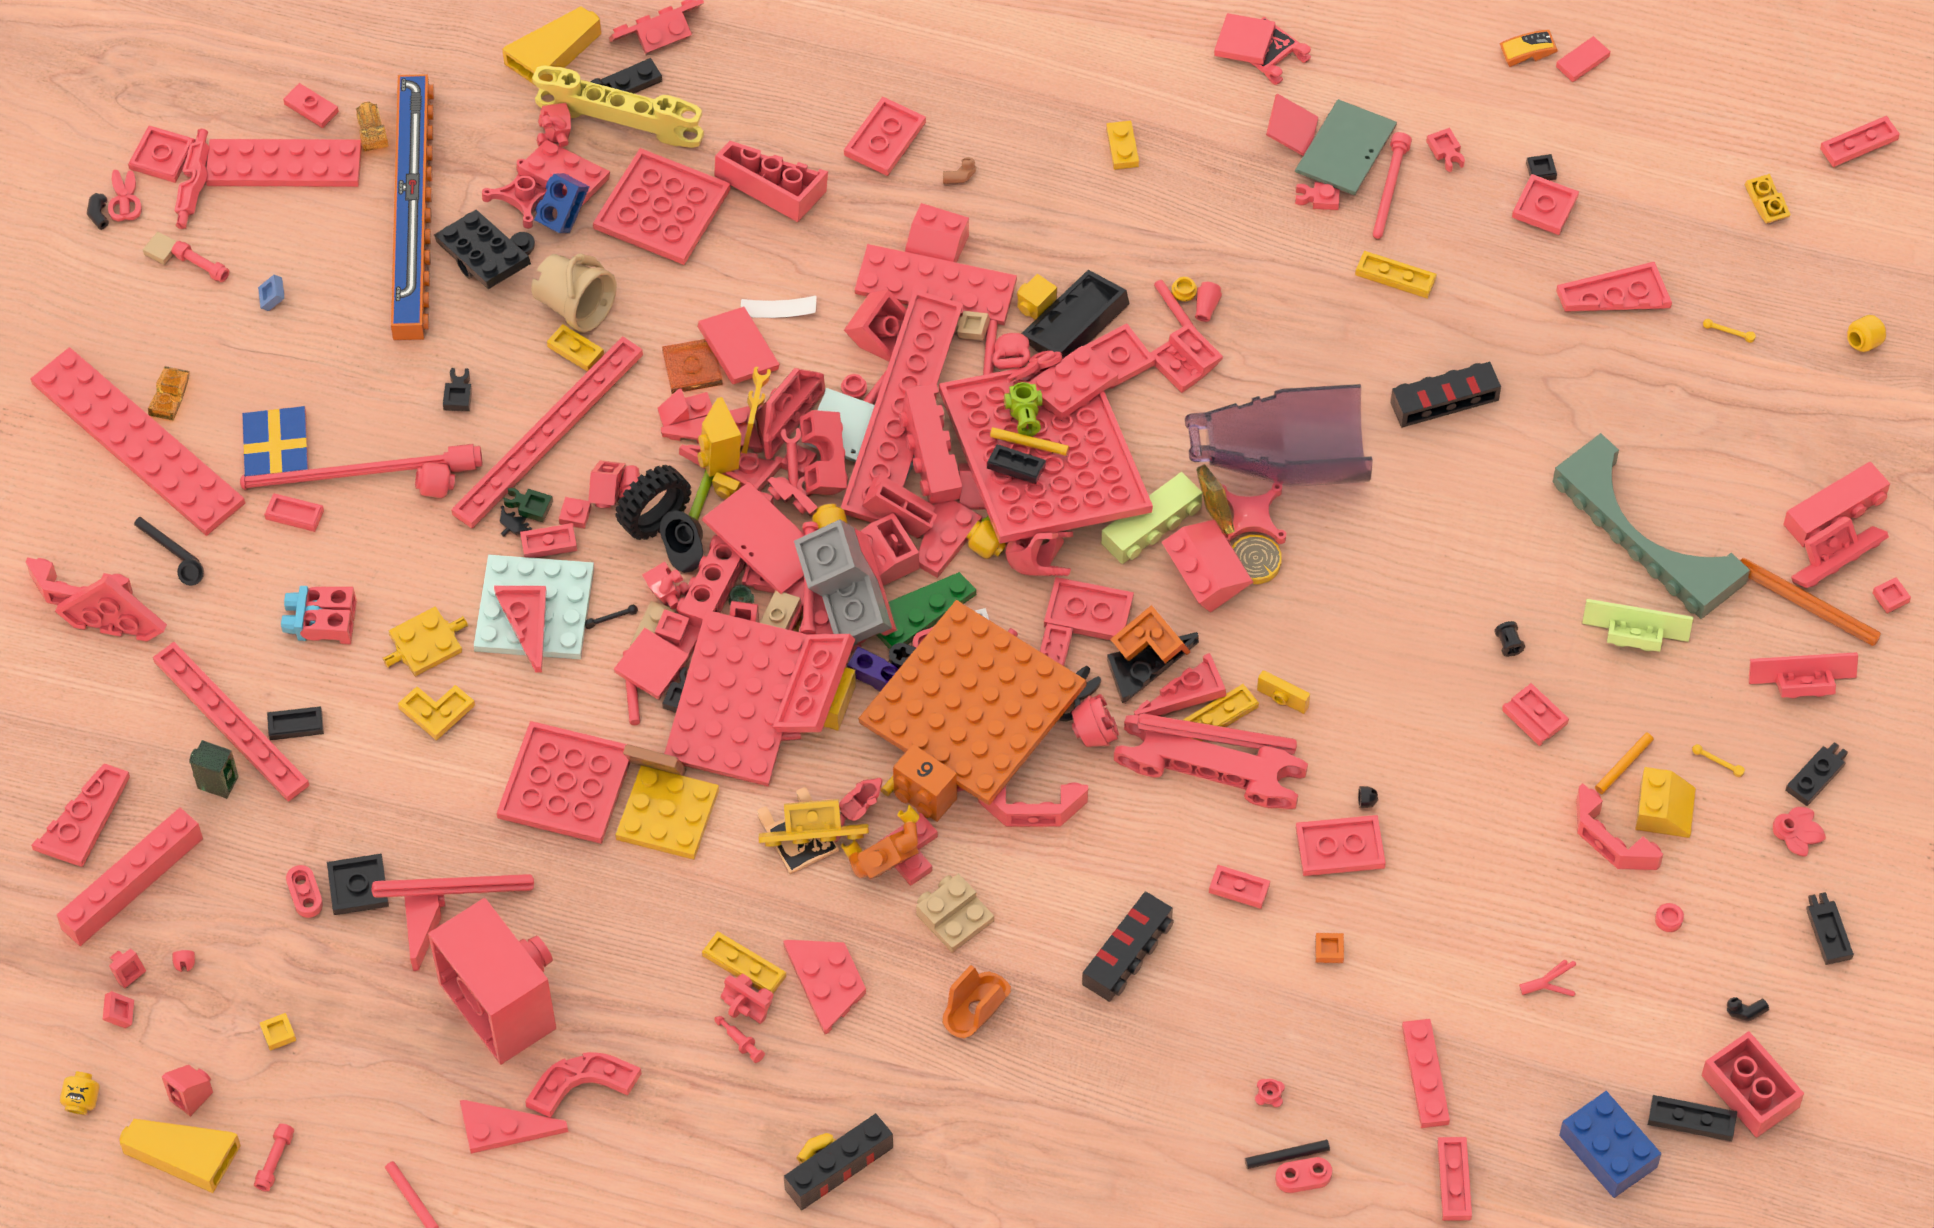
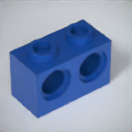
M565 173L553 174L546 183V193L543 199L540 200L536 207L537 214L534 220L558 233H570L590 186ZM564 185L567 187L566 196H564L562 193V188ZM554 208L557 210L556 219H554L552 214Z

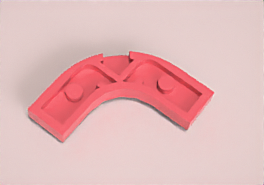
M587 1052L582 1053V1056L569 1060L564 1058L553 1064L541 1076L525 1101L526 1107L551 1118L564 1096L572 1088L583 1083L592 1082L605 1085L628 1096L642 1074L641 1068L604 1053Z

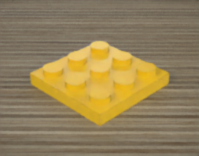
M641 765L615 834L616 840L695 860L719 792V785Z

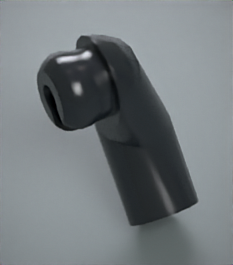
M1737 997L1730 998L1727 1001V1012L1729 1015L1744 1021H1751L1769 1011V1005L1764 999H1760L1749 1006L1742 1004V1001Z

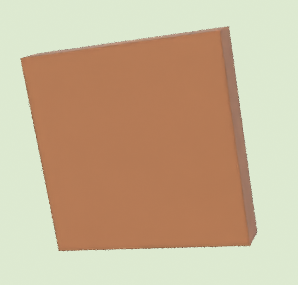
M630 744L625 745L623 754L632 764L681 776L685 775L686 768L677 757Z

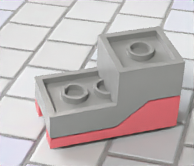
M840 519L794 541L808 589L822 596L833 634H851L855 638L851 651L857 649L858 646L862 647L861 643H864L868 638L878 633L886 636L897 631L867 535Z

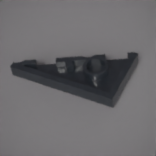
M1197 632L1179 636L1189 650L1199 643ZM1150 645L1130 661L1120 651L1107 654V661L1122 703L1131 699L1185 654L1183 650L1166 663Z

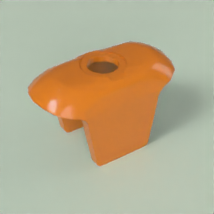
M970 965L950 987L948 1005L943 1014V1025L956 1037L967 1038L972 1036L1011 993V986L1002 976L990 971L978 974L976 968ZM980 1001L976 1006L975 1014L969 1011L970 1004Z

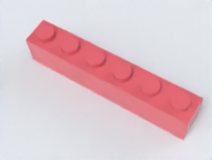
M179 807L56 914L61 930L79 946L83 945L203 840L199 823Z

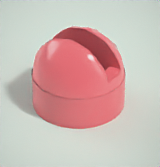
M181 950L172 953L175 969L182 972V967H186L187 971H190L195 964V952Z

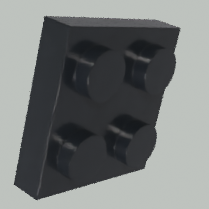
M382 853L327 862L334 915L389 907L388 897L375 898L371 889L374 881H386Z

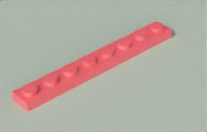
M175 642L153 657L154 663L288 802L310 786L309 781Z

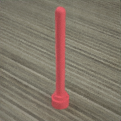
M1397 132L1392 135L1390 146L1393 155L1373 230V237L1376 239H1380L1383 236L1402 157L1410 150L1412 138L1406 133Z

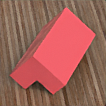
M881 474L873 479L862 504L864 508L881 518L894 513L904 530L916 538H919L932 528L937 516L934 513L936 506Z

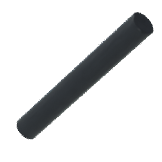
M138 517L135 520L134 525L182 561L186 559L199 561L198 558L142 517Z
M1326 1139L1245 1158V1165L1247 1169L1330 1151V1146Z

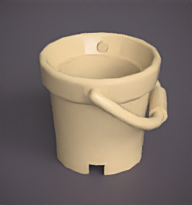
M552 254L540 264L537 271L542 273L539 281L534 278L532 281L531 292L533 298L563 316L567 324L580 333L590 332L598 327L608 315L616 296L617 283L614 275L605 270L595 257L585 254H577L571 260L561 255Z

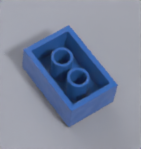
M1607 1090L1562 1121L1559 1136L1613 1198L1658 1168L1662 1153Z

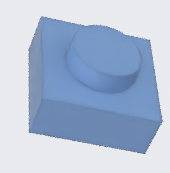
M273 275L258 287L261 309L270 311L285 299L283 280L280 276Z

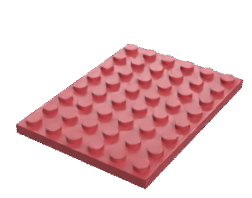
M1025 367L939 384L940 395L999 543L1034 537L1038 533H1054L1152 513V502L1104 391L1062 420L1044 405L1038 406L1039 412L1036 419L1040 422L1041 429L1031 437L1068 445V454L1064 456L990 437L992 427L1018 433V420L1012 417L1010 410L1005 409L1004 394L1009 393V386H1014L1021 382L1028 383L1050 367L1041 369L1039 373H1032L1025 378L1016 379L1008 382V377ZM998 444L1046 460V467L1037 484L987 469V461L996 445Z

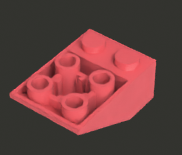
M894 513L870 523L860 531L868 536L883 586L919 569V552Z

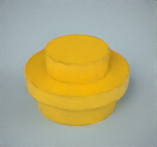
M1180 277L1172 284L1171 292L1175 299L1186 302L1196 296L1197 286L1191 278Z

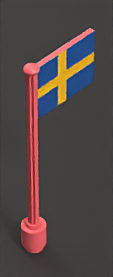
M305 406L242 413L245 475L241 476L240 485L244 490L252 487L422 468L423 464L427 462L445 464L450 468L451 473L476 470V467L483 466L481 447L474 446V444L448 446V452H444L443 455L308 469Z

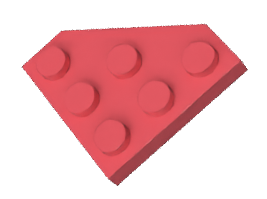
M109 575L62 601L55 610L58 615L74 628L85 630L86 626L99 628L100 633L120 637L123 633L136 635V640L146 642L163 633L167 626L164 621Z

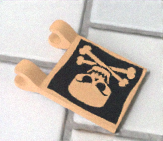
M803 787L797 790L799 802L813 801L807 788ZM766 806L757 810L758 818L766 832L786 831L785 818L774 822ZM811 838L805 844H793L792 840L781 841L782 845L775 846L789 874L795 873L839 851L835 841L821 842L820 838Z

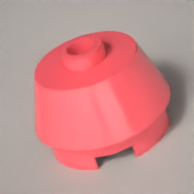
M1102 694L1095 697L1089 695L1072 710L1074 720L1072 723L1073 731L1077 738L1081 737L1086 747L1110 746L1112 741L1118 739L1119 732L1115 719L1111 717L1106 707L1107 702Z

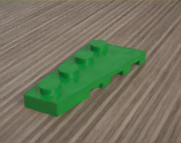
M958 572L891 600L888 604L897 631L886 636L878 633L876 636L889 649L897 643L909 644L918 632L930 629L936 625L956 600L965 604L976 596V588Z

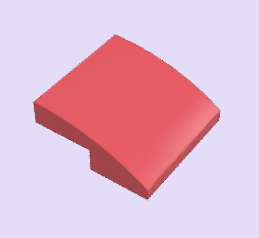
M1190 323L1170 334L1168 342L1150 352L1155 359V367L1181 393L1201 380L1223 359V356Z

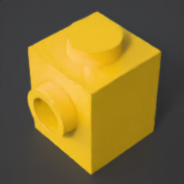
M1036 274L1028 283L1022 284L1017 292V308L1025 316H1030L1036 320L1057 300V287L1039 274Z

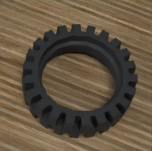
M670 465L656 466L654 470H647L645 476L641 474L637 477L638 481L636 483L633 481L629 485L631 489L624 491L623 495L625 497L620 498L618 501L620 505L616 506L617 513L615 517L619 524L637 540H647L649 536L651 538L657 536V532L660 533V522L663 516L669 511H684L686 509L685 504L690 501L691 485ZM666 490L662 499L651 510L641 515L645 506L655 496Z

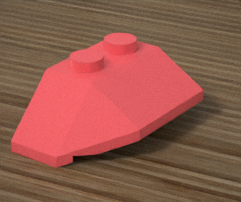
M794 368L781 384L772 390L767 401L758 407L755 419L766 459L771 460L784 444L781 437L782 429H786V436L788 438L800 424L799 417L810 412L825 393L824 374Z

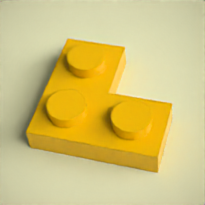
M456 685L437 702L419 687H416L398 703V708L436 741L475 706L474 700Z

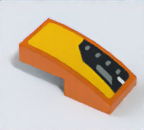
M1550 30L1522 34L1499 43L1509 67L1531 57L1536 62L1558 52Z

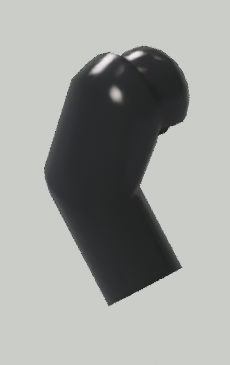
M95 193L89 198L87 215L98 229L102 230L109 224V221L101 212V209L106 206L107 197L104 194Z

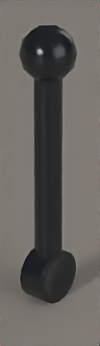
M633 604L628 609L597 619L589 618L585 620V627L591 629L596 624L626 614L635 615L638 612V608Z

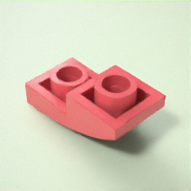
M774 477L768 479L770 487L767 490L776 501L782 499L786 503L794 497L795 501L792 503L802 515L806 512L809 516H812L816 512L818 507L796 487Z

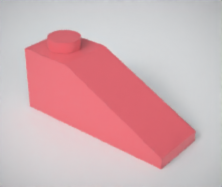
M444 895L404 896L410 959L413 971L419 970L429 948L430 940L428 933L439 925L441 920L440 907H446Z

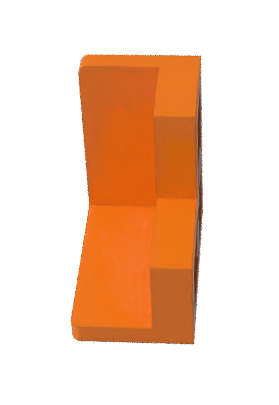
M1152 605L1110 639L1128 661L1148 645L1154 649L1164 663L1168 662L1181 650L1186 655L1190 653V650Z

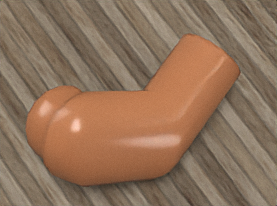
M970 157L962 159V166L957 171H943V184L967 182L976 172L975 160Z

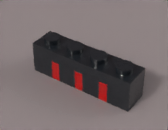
M1491 362L1475 363L1461 370H1450L1436 377H1425L1421 381L1411 384H1400L1392 389L1390 403L1401 428L1499 401L1501 384Z
M1145 891L1083 971L1082 985L1109 1002L1115 995L1119 996L1124 991L1127 985L1126 980L1129 976L1137 974L1143 964L1142 959L1147 953L1149 955L1152 954L1156 949L1158 938L1161 934H1167L1174 923L1172 919L1173 908Z
M875 1113L784 1175L785 1191L800 1210H804L893 1149V1133Z

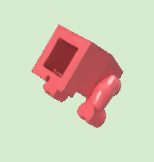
M560 103L542 106L538 123L540 127L544 128L545 133L538 134L536 140L538 146L545 140L558 143L560 147L567 146L571 130V115L567 104Z
M666 562L642 574L655 597L663 605H669L671 609L677 608L678 599L681 598L680 595L686 596L688 593L686 582H682L679 586L675 584L683 581V578L678 570L671 571Z

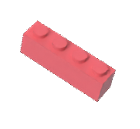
M1870 461L1786 512L1783 525L1804 547V541L1844 516L1856 519L1862 516L1869 507L1882 504L1887 499L1890 483Z

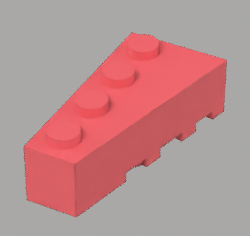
M729 141L715 155V177L730 183L731 186L796 222H799L827 192L828 171L819 169L817 172L808 169V165L800 162L797 165L785 162L781 156H766L761 154V150L733 141Z
M937 383L906 389L903 409L899 413L901 427H906L908 433L906 435L907 447L909 451L913 450L915 456L913 458L914 470L916 474L920 473L922 479L920 481L921 493L923 496H927L928 502L932 505L960 499L962 491L955 455L948 453L951 451L949 431H943V407L936 404V395L939 393Z

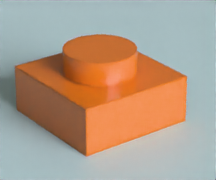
M1316 933L1315 963H1343L1344 933Z

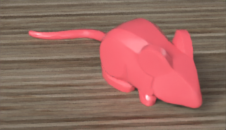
M881 778L866 779L856 783V787L840 801L841 826H844L846 819L852 822L860 819L869 807L877 802L883 782ZM836 836L835 842H837L841 838V836Z

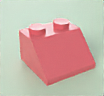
M921 203L911 225L905 252L957 263L969 237V217Z
M889 290L871 292L844 331L861 349L886 361H890L907 309Z

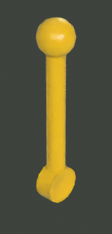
M1711 319L1703 321V326L1706 329L1715 328L1745 338L1748 343H1752L1755 340L1756 335L1754 332L1744 333L1713 323Z
M1699 744L1692 747L1695 755L1701 754L1732 770L1736 777L1743 776L1745 771L1743 766H1734L1703 750Z

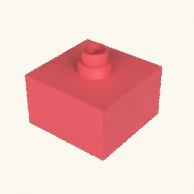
M486 898L481 899L428 933L440 986L500 1065L557 1029L549 982L543 973L544 967L549 965L553 958L539 936L536 935L528 939V942L525 939L518 941Z

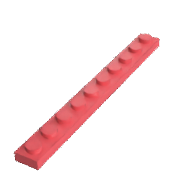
M622 336L451 509L452 515L473 529L508 493V488H513L643 356V349Z

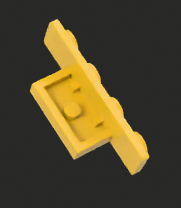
M839 799L784 804L786 831L759 833L758 838L759 843H765L767 847L782 845L781 841L792 840L793 844H805L811 838H820L821 842L835 841L836 836L846 835L847 839L864 838V834L869 833V825L841 826Z

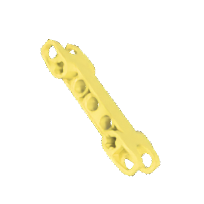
M540 66L537 67L532 77L533 83L539 88L538 94L535 97V103L540 108L545 105L566 103L571 118H577L583 114L655 133L660 142L673 146L694 148L700 146L703 139L704 131L698 126L702 117V110L697 105L669 95H661L656 99L581 80L580 75L576 71L562 67ZM543 74H550L553 76V80L551 82L542 81L539 77ZM545 95H553L555 98L552 102L542 100ZM687 111H692L696 114L691 119L683 118L682 116ZM686 131L697 134V137L688 140L683 137V134Z

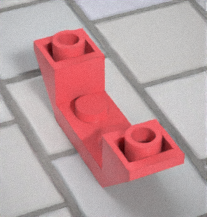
M27 557L26 565L29 574L47 603L58 605L87 587L71 586L62 581L55 582L57 575L53 562L44 558L33 559ZM103 573L102 578L109 575L130 594L133 593L129 578L121 574L111 575Z
M1076 782L1061 785L1060 804L1052 802H1042L1040 804L1015 802L1013 804H1006V786L990 805L979 799L978 803L1006 827H1061L1088 803V785H1081Z
M1582 783L1579 786L1576 799L1577 834L1617 869L1657 870L1661 866L1663 853L1659 846L1654 842H1649L1643 836L1627 849L1621 839L1614 838L1606 831L1605 826L1595 819L1600 814L1603 800L1594 789H1589Z

